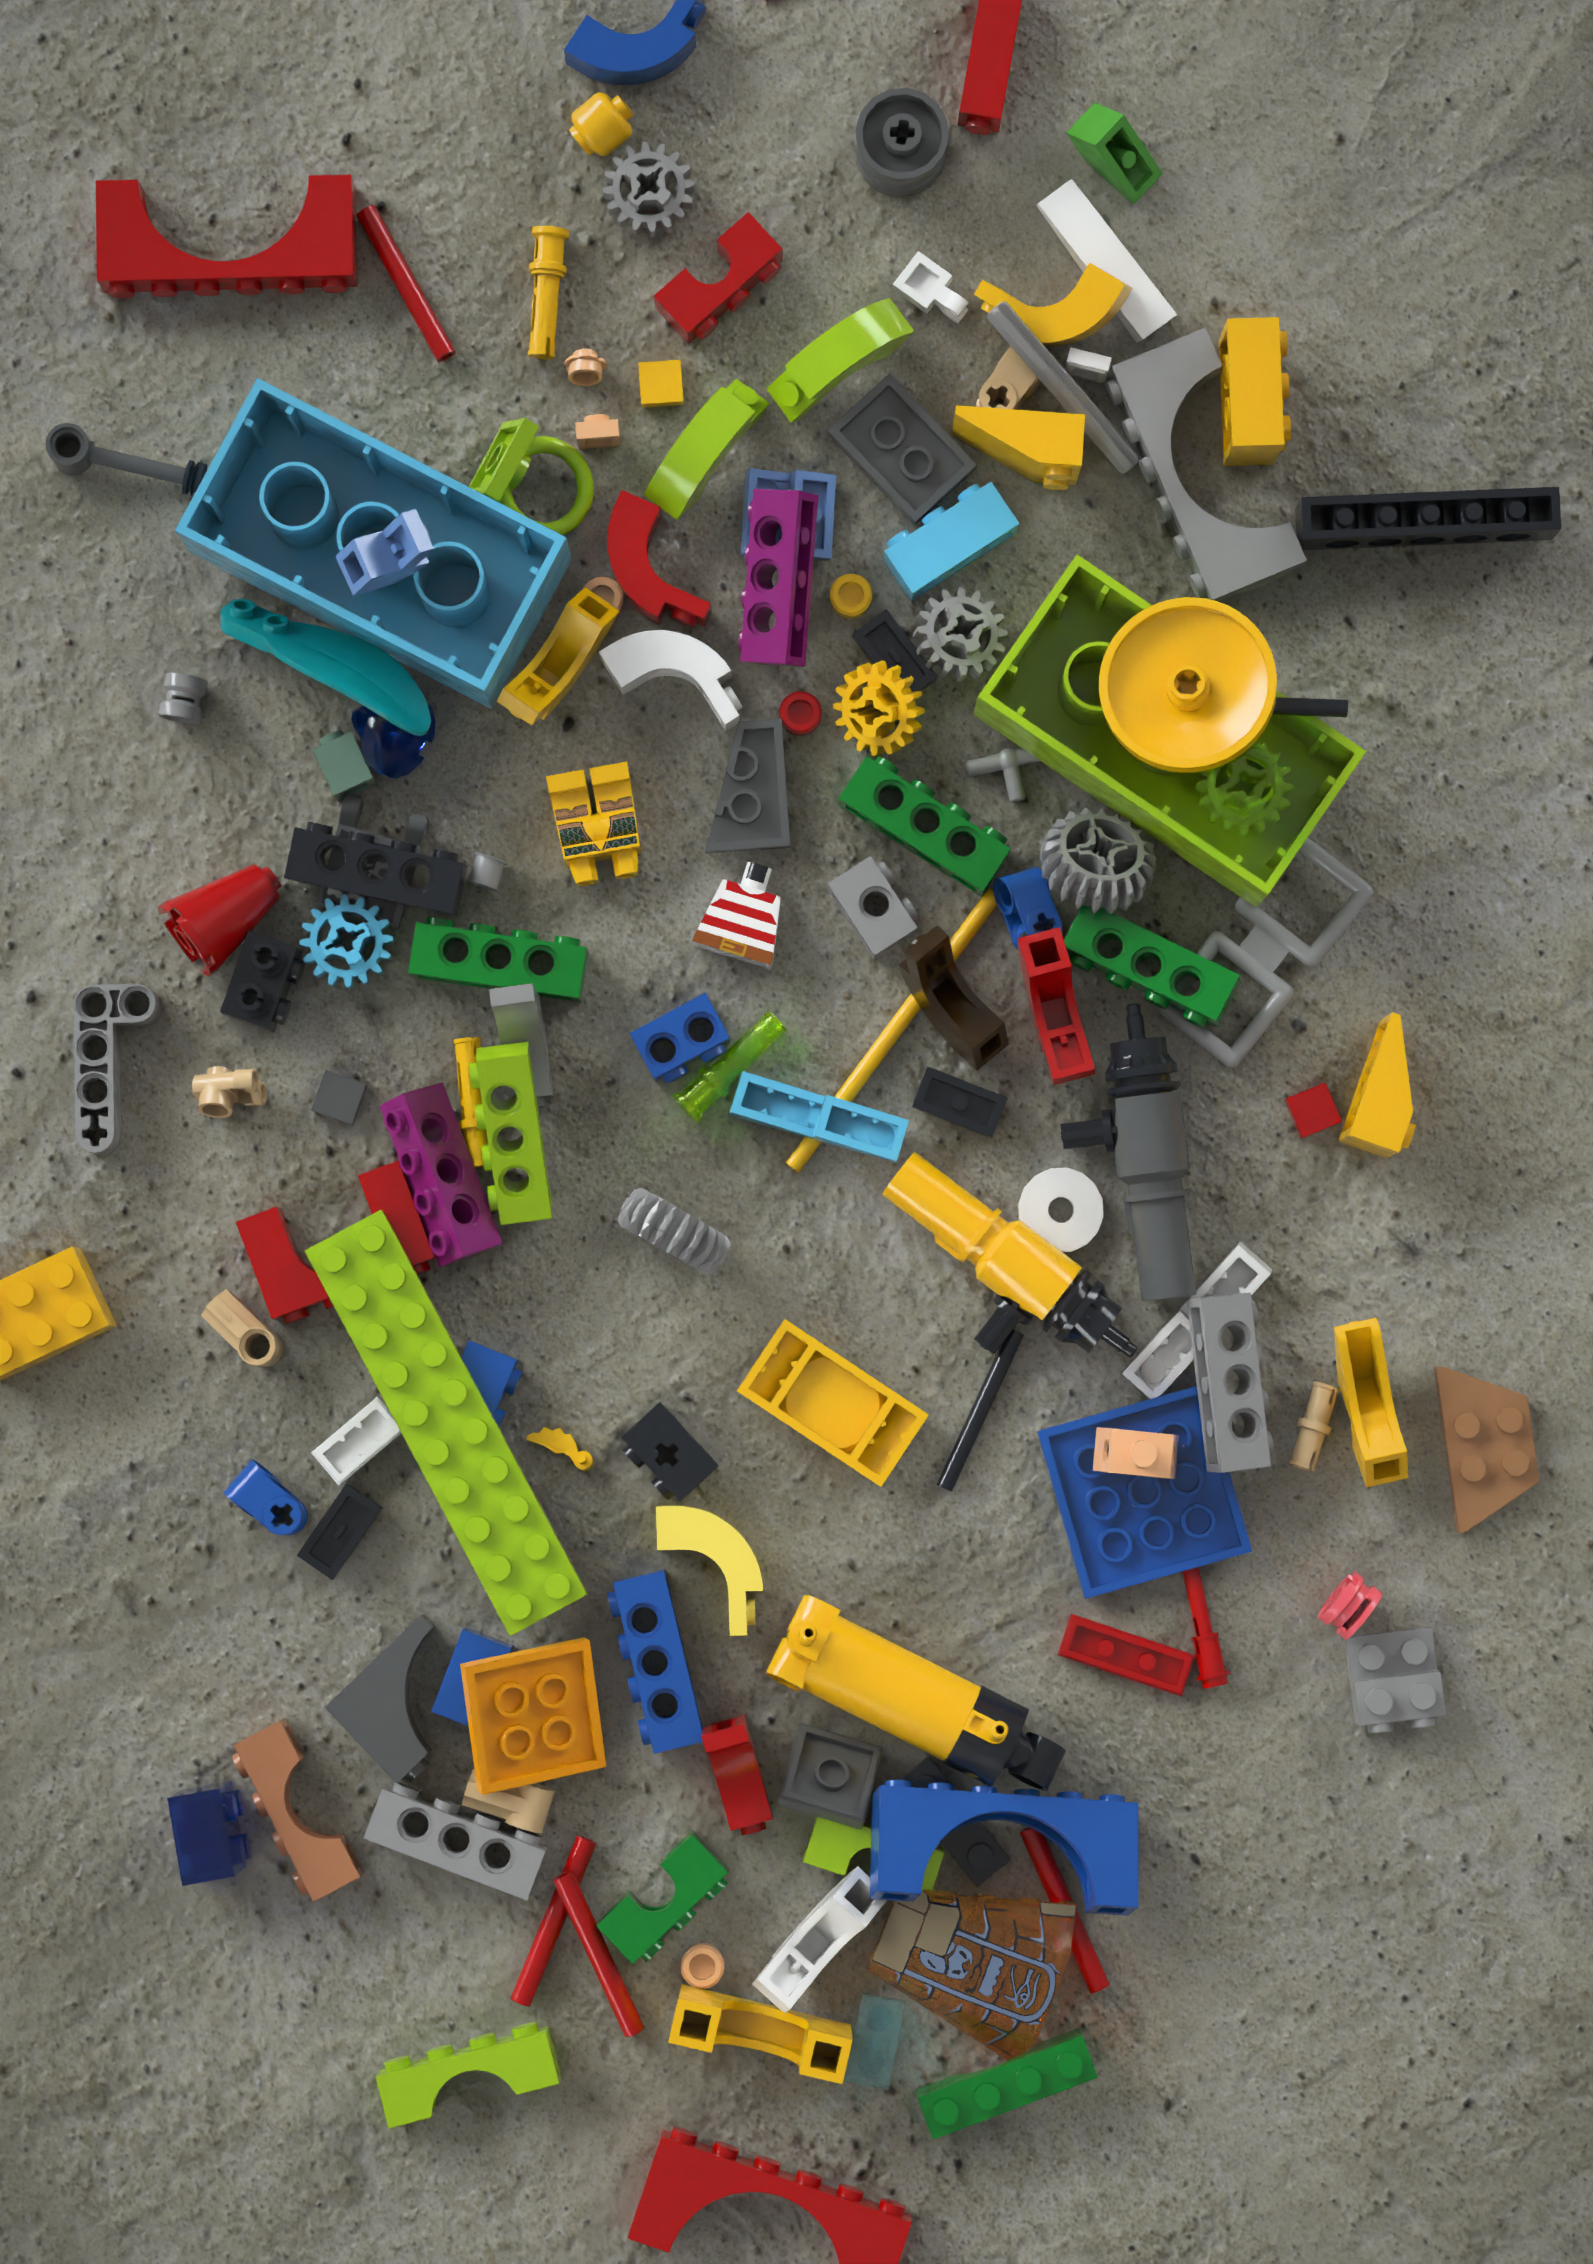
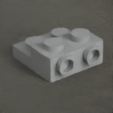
M1432 1627L1356 1635L1344 1640L1355 1724L1359 1726L1367 1725L1368 1733H1379L1394 1730L1393 1722L1410 1720L1411 1728L1437 1725L1436 1717L1446 1716L1441 1672L1437 1668Z

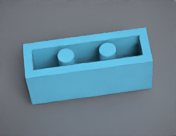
M989 482L982 488L978 483L970 486L957 497L960 501L948 510H945L943 506L933 510L922 519L924 524L922 527L911 534L907 529L903 530L886 543L888 549L884 551L883 561L911 602L1018 532L1020 523L992 482Z

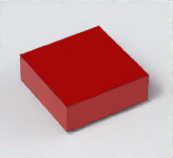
M1326 1082L1284 1099L1300 1139L1342 1122Z

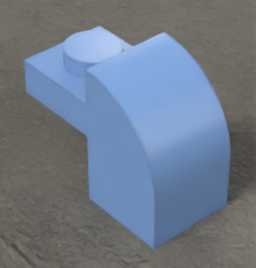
M413 509L402 512L383 531L354 538L335 557L352 595L355 596L386 587L419 571L429 563L426 556L434 547L431 543L427 527L422 523L417 510Z

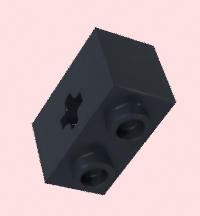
M661 1402L621 1437L627 1443L622 1451L639 1469L646 1464L652 1470L656 1477L651 1483L668 1501L674 1495L679 1501H682L719 1466ZM661 1443L666 1447L674 1444L679 1449L675 1453V1457L679 1462L674 1466L669 1462L663 1465L657 1462L656 1459L660 1456V1452L656 1447Z

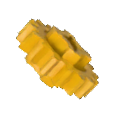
M879 661L872 665L869 662L858 666L857 671L854 670L845 674L844 679L846 683L836 687L835 691L843 697L841 701L833 704V709L842 711L843 716L835 721L836 726L846 725L848 731L844 739L848 741L855 737L858 740L856 750L859 752L870 747L872 756H878L885 751L888 755L901 750V747L911 744L914 741L911 734L922 729V725L915 720V717L924 714L925 709L916 706L915 700L919 699L923 694L921 691H911L910 686L914 681L912 676L905 679L900 678L901 667L899 665L887 670L885 661ZM868 682V686L863 688V695L858 697L861 688ZM899 720L896 730L890 735V731L895 729V721Z

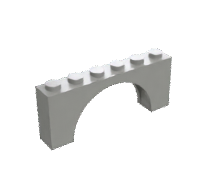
M1205 327L1113 365L1108 376L1110 381L1106 382L1105 385L1114 406L1120 404L1126 420L1122 421V426L1131 445L1137 443L1143 456L1139 460L1141 472L1148 484L1154 482L1160 497L1156 498L1155 501L1160 516L1164 522L1171 521L1177 535L1172 537L1176 553L1181 561L1187 559L1193 575L1189 576V581L1196 598H1206L1223 603L1302 570L1307 559L1291 522L1267 528H1246L1215 518L1196 504L1186 492L1177 476L1171 452V433L1174 419L1184 402L1198 388L1217 378L1222 369V363Z

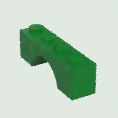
M1077 2028L1040 2042L1027 2052L1001 2064L976 2072L955 2074L916 2089V2094L931 2137L934 2140L1098 2078L1084 2038L1080 2029Z

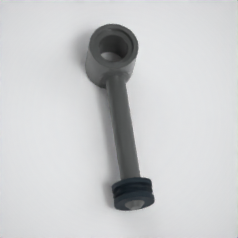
M62 423L55 426L48 433L45 443L46 451L56 468L68 475L81 474L93 463L181 484L182 493L187 495L190 491L192 496L207 472V464L202 463L199 467L198 462L195 466V461L189 460L186 468L96 447L94 442L88 439L84 430L72 423ZM68 441L79 442L80 450L75 456L70 458L60 456V448L64 443Z

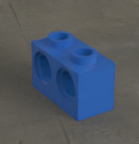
M706 992L629 1033L654 1081L657 1082L664 1079L666 1084L689 1073L686 1066L701 1058L704 1064L720 1057L727 1052L724 1045L731 1042ZM698 1020L708 1021L714 1028L712 1037L706 1042H696L689 1036L690 1026ZM662 1040L671 1042L676 1048L675 1056L666 1063L657 1062L651 1056L654 1044Z

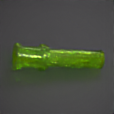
M766 1011L757 1023L744 1033L724 1055L711 1066H702L698 1070L699 1076L681 1093L675 1092L671 1097L698 1124L703 1120L702 1114L719 1097L725 1098L729 1094L728 1091L731 1090L729 1085L775 1040L787 1031L786 1028L771 1012Z

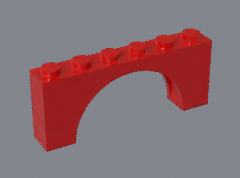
M309 175L308 190L303 208L290 230L268 249L248 258L233 261L201 259L181 251L163 238L151 223L146 206L145 192L138 179L96 180L97 282L104 293H109V296L115 298H131L135 296V292H151L152 295L157 297H173L177 295V291H194V294L199 296H215L220 293V290H236L238 294L258 295L262 293V289H279V292L284 294H300L305 291V288H321L323 292L342 293L347 291V287H358L356 186L352 175Z
M673 2127L672 2132L662 2130L627 2238L669 2253L674 2240L686 2222L706 2205L732 2194L761 2192L786 2198L808 2211L827 2232L837 2253L839 2264H899L911 2228L912 2219L911 2214L904 2212L906 2206L897 2201L881 2198L880 2203L863 2198L864 2192L856 2187L839 2184L838 2189L822 2184L823 2178L815 2173L798 2169L795 2175L781 2170V2163L774 2159L756 2155L755 2160L738 2155L740 2150L733 2145L715 2141L714 2145L711 2146L697 2141L698 2135L684 2128Z

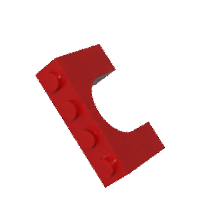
M399 1160L358 1175L371 1213L373 1214L381 1209L384 1211L417 1275L430 1271L429 1262L435 1261L436 1257L429 1246V1238L420 1214L415 1208L414 1198L406 1176L400 1167ZM273 1207L236 1221L271 1319L279 1320L283 1318L285 1325L309 1317L308 1308L324 1303L326 1309L334 1307L315 1270L310 1268L300 1257L281 1208Z

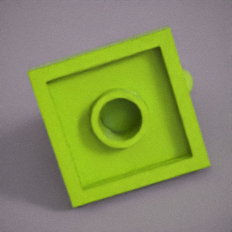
M525 417L503 422L469 487L524 515L514 501L512 490L519 485L531 463L530 456L542 453L555 455L564 460L575 475L577 483L576 499L570 511L562 518L552 522H535L562 536L572 532L585 519L593 501L594 482L588 463L576 448L561 439L549 436L534 437L539 426Z

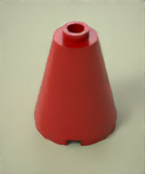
M253 864L165 901L158 906L159 915L168 913L170 919L164 923L168 932L192 963L198 958L201 959L206 966L200 971L210 977L219 970L245 940L248 931H252L280 899L277 890L281 888V884L267 866L261 869Z

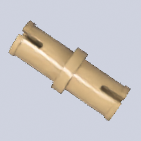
M1316 1381L1312 1384L1313 1387L1304 1417L1298 1418L1296 1426L1300 1430L1291 1459L1288 1462L1291 1466L1309 1472L1316 1471V1464L1325 1436H1330L1332 1427L1328 1426L1337 1395L1340 1392V1389Z

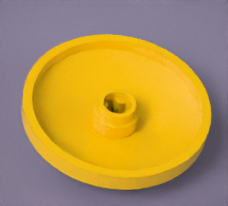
M1183 597L1154 604L1137 613L1120 628L1110 642L1103 657L1099 674V695L1104 717L1110 730L1129 753L1146 764L1171 772L1194 773L1214 769L1229 763L1247 751L1257 741L1268 725L1274 710L1277 696V674L1273 654L1266 639L1255 624L1246 616L1218 601L1206 598Z

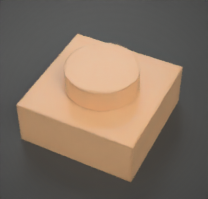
M595 414L586 416L584 422H575L578 449L621 446L618 419L610 420L609 415Z

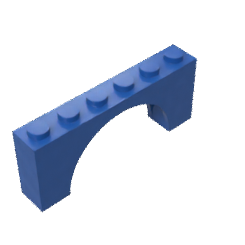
M906 1780L885 1781V1785H880L872 1794L870 1899L914 1902L922 1894L925 1869L933 1851L942 1839L955 1830L969 1824L1001 1820L1034 1829L1052 1841L1064 1853L1079 1878L1085 1901V1913L1128 1916L1138 1908V1803L1125 1802V1797L1122 1795L1107 1794L1099 1796V1800L1083 1799L1082 1793L1065 1791L1057 1793L1056 1797L1040 1796V1791L1036 1789H1016L1014 1794L997 1793V1788L993 1786L971 1787V1791L954 1790V1785L949 1783L928 1784V1788L911 1787V1782Z

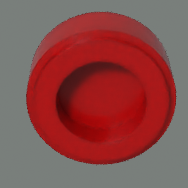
M797 691L783 699L779 708V718L782 720L783 728L790 734L796 736L808 735L815 731L821 722V705L812 694Z

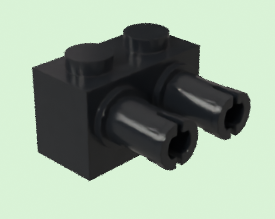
M248 931L220 1013L226 1017L275 1032L277 1024L284 1025L290 1011L291 1001L287 1000L286 997L291 983L297 985L303 974L305 962L300 959L302 951L298 947Z

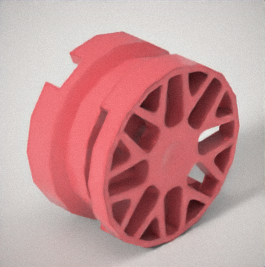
M1356 1571L1352 1572V1576L1349 1574L1339 1584L1317 1616L1324 1624L1328 1625L1331 1623L1337 1628L1336 1633L1344 1640L1350 1638L1373 1612L1383 1594L1375 1586H1366L1363 1583L1364 1578Z

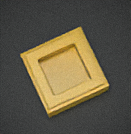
M681 360L638 362L642 408L684 405Z

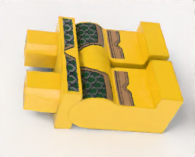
M627 761L589 768L597 813L595 814L592 812L584 769L546 776L563 859L566 867H570L577 887L598 883L599 879L595 862L612 859L616 879L638 876V854H641L642 851Z

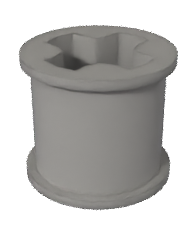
M475 852L474 855L476 857L469 879H466V882L483 889L498 892L499 889L497 887L504 865H507V862L490 855Z

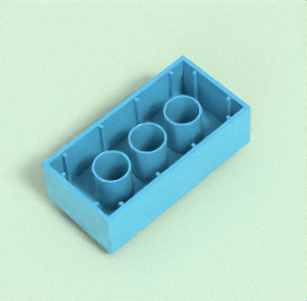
M259 378L256 379L175 529V532L191 554L346 634L375 645L394 659L490 709H493L572 560L566 537ZM416 509L422 523L430 533L431 543L434 547L426 556L429 563L419 571L396 583L353 596L335 556L354 538L383 531L402 512Z

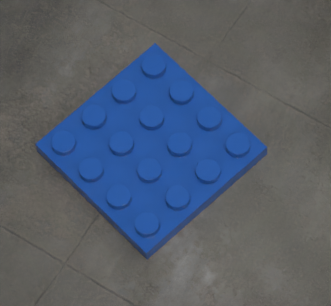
M1197 1386L1037 1431L1085 1599L1252 1552L1230 1472H1207ZM1096 1427L1179 1435L1175 1479L1092 1471Z

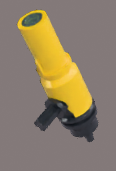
M916 1152L908 1158L882 1193L886 1199L934 1234L935 1243L961 1263H964L965 1260L975 1266L976 1279L996 1293L993 1301L998 1307L974 1338L985 1350L995 1354L1019 1322L1023 1325H1028L1034 1315L1041 1320H1045L1042 1324L1045 1333L1053 1326L1058 1330L1054 1336L1057 1340L1064 1343H1075L1087 1353L1092 1350L1100 1338L1128 1357H1133L1138 1350L1137 1346L1126 1335L1111 1325L1123 1308L1109 1299L1105 1285L1099 1280L1093 1286L1087 1282V1279L1092 1274L1091 1272L1084 1271L1078 1275L1082 1267L1021 1220L1007 1222L1000 1217L1002 1211L998 1207L995 1211H992Z

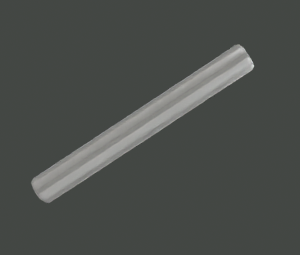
M1005 301L997 304L987 315L990 323L1068 413L1085 414L1084 432L1115 468L1122 474L1131 470L1138 463L1139 455L1011 306Z

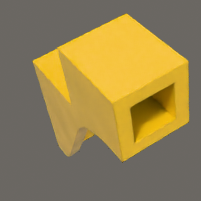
M1377 1318L1353 1321L1345 1325L1334 1327L1337 1383L1351 1420L1352 1447L1365 1486L1367 1488L1409 1478L1407 1449L1395 1413L1382 1334Z

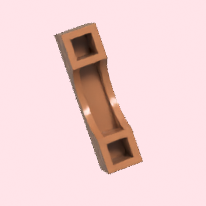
M286 1718L233 1745L237 1752L232 1755L233 1762L243 1779L250 1777L257 1791L252 1794V1798L259 1813L263 1818L269 1815L277 1830L272 1833L276 1847L283 1857L289 1854L297 1869L292 1872V1876L300 1893L303 1896L309 1893L314 1902L360 1878L365 1872L346 1835H330L316 1832L301 1822L292 1808L289 1796L290 1781L293 1772L305 1755Z

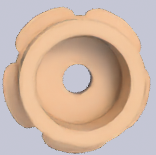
M591 349L576 350L564 363L569 381L579 386L598 384L602 380V370L606 369V361L603 358H598L597 352Z

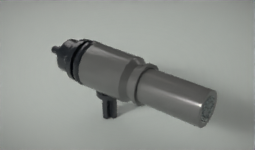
M1138 1003L1128 1004L1126 1007V1022L1129 1040L1109 1044L1111 1062L1105 1072L1106 1081H1114L1115 1088L1106 1089V1095L1116 1098V1109L1102 1110V1119L1061 1124L1063 1149L1105 1144L1108 1153L1114 1152L1117 1178L1128 1185L1129 1196H1123L1127 1228L1134 1235L1141 1300L1150 1301L1196 1295L1184 1196L1190 1195L1189 1189H1183L1182 1178L1190 1170L1181 1091L1172 1092L1180 1087L1181 1081H1171L1170 1074L1178 1072L1177 1063L1167 1053L1166 1037L1146 1038L1140 1005Z

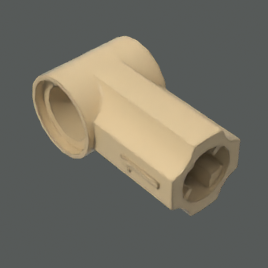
M225 1289L217 1295L200 1315L238 1352L241 1359L250 1365L269 1367L277 1363L283 1355L284 1346L281 1337L273 1330H270L229 1289ZM264 1335L269 1340V1352L265 1357L257 1359L252 1354V1342L258 1336Z
M473 1769L464 1793L462 1805L504 1818L505 1823L534 1833H542L555 1790L533 1783L482 1795L477 1791L475 1770Z

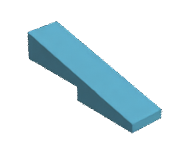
M742 1071L728 1116L897 1162L909 1120L830 1095L822 1096Z

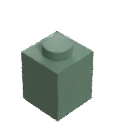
M342 730L330 733L319 740L320 746L312 749L338 802L344 800L347 795L353 796L377 785L352 731L346 734Z

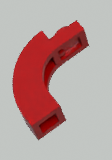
M621 490L610 516L607 547L614 579L622 590L624 597L641 615L660 625L667 610L672 612L670 615L671 619L684 626L693 628L695 623L705 627L712 613L711 603L667 584L657 576L649 563V545L662 517L661 507Z
M1060 927L1018 938L1019 958L1028 1002L1053 1085L1095 1075V1066L1074 995L1072 966Z

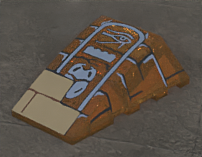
M922 1889V1894L914 1902H892L867 1969L1008 2061L1024 2054L1039 2037L1069 1961L1077 1904L1072 1901H1060V1903L1041 1902L1036 1898L1021 1897L1020 1900L1004 1899L987 1894L967 1896L957 1895L956 1892Z

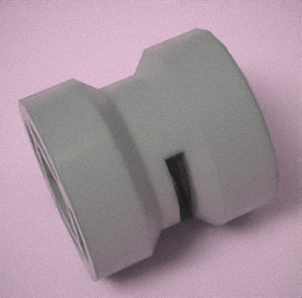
M166 673L163 685L167 691L166 698L160 703L158 716L178 723L199 725L203 712L199 707L200 699L206 695L208 681L186 674Z

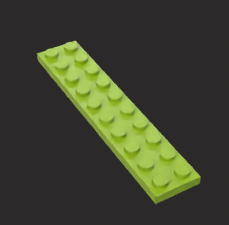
M381 1209L306 1249L305 1253L509 1636L586 1596L588 1593L384 1211Z

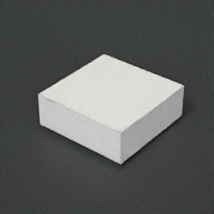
M1070 347L1065 370L1070 376L1103 384L1106 381L1112 358Z

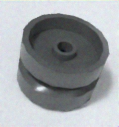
M910 88L889 89L873 97L863 108L855 129L856 166L863 179L875 190L893 197L914 196L930 188L942 174L947 158L949 133L947 119L939 104L923 92ZM903 141V142H905L906 144L900 145V144H897L896 142Z

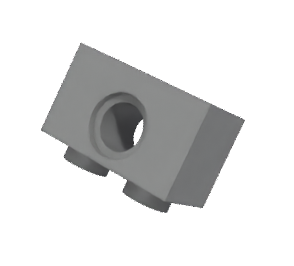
M870 856L829 882L827 890L871 958L875 960L917 933L918 927L914 922L920 918L907 897L899 900L891 886L896 883V880L883 861L876 864ZM876 895L886 900L888 910L885 914L874 917L864 910L863 903L870 896Z

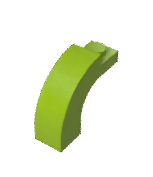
M890 298L880 300L843 319L807 345L785 365L786 370L766 390L791 423L798 421L840 382L862 367L887 358L915 331Z
M737 378L727 388L721 386L699 410L676 440L654 474L644 496L678 520L699 500L709 479L734 444L765 414L770 403Z

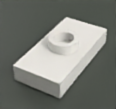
M377 1396L311 1453L338 1486H341L402 1433L387 1405Z

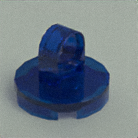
M429 704L427 705L431 724L428 732L422 736L408 733L363 705L354 709L351 717L352 724L356 733L362 739V754L365 763L373 771L397 779L408 775L421 764L424 757L419 755V753L423 749L425 742L432 743L435 736L436 719L433 709Z

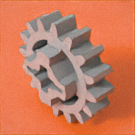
M647 142L642 143L641 152L635 153L630 146L626 147L627 159L622 160L615 156L612 162L616 172L605 171L604 174L605 181L612 185L603 188L604 199L612 200L607 205L609 215L620 213L617 219L618 226L623 228L630 222L633 235L635 236L639 235L642 228H648L650 237L654 238L656 236V227L660 226L668 234L671 233V221L673 219L680 223L685 221V214L681 208H693V198L687 194L695 191V184L692 180H685L691 175L689 164L678 167L680 153L676 151L667 157L665 155V144L662 143L657 147L656 152L650 151ZM642 165H654L650 167H639ZM672 177L677 184L675 199L672 197L671 192L666 189L671 183L670 179ZM623 181L631 190L625 203L620 193ZM653 185H656L657 193L654 194L648 191L644 195L642 194V186L650 189ZM658 212L655 215H643L644 213Z
M963 587L957 589L954 597H951L950 593L944 589L940 592L938 601L930 597L924 605L926 611H920L915 621L921 626L916 628L913 638L923 640L916 650L917 655L928 653L930 659L926 667L930 669L936 664L941 667V678H945L950 671L955 672L957 682H962L969 671L974 680L978 679L983 673V668L990 671L997 663L994 657L1000 658L1005 650V647L999 642L1004 641L1008 631L997 628L1003 621L1004 615H992L990 610L995 602L990 600L983 605L979 602L980 591L976 590L971 598L965 596ZM940 615L942 618L940 620L942 628L937 633H934V623ZM986 635V646L980 654L979 649L981 645L979 640L982 636Z

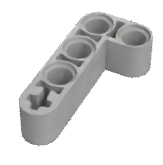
M89 985L79 990L74 999L75 1136L77 1143L82 1149L95 1155L103 1156L112 1153L120 1144L121 1139L120 1027H144L151 1025L158 1020L162 1012L161 999L155 992L144 985ZM137 995H147L150 1001L149 1009L141 1016H133L130 1012V1002ZM94 996H104L107 1003L106 1010L98 1017H90L87 1012L88 1002ZM104 1038L107 1044L105 1055L99 1060H91L87 1052L88 1045L94 1039ZM96 1081H104L108 1089L107 1096L100 1103H91L88 1097L89 1087ZM89 1110L99 1113L108 1112L107 1117L99 1115V1127L107 1131V1137L99 1140V1146L97 1142L89 1139L90 1132L97 1131V1118L88 1115Z

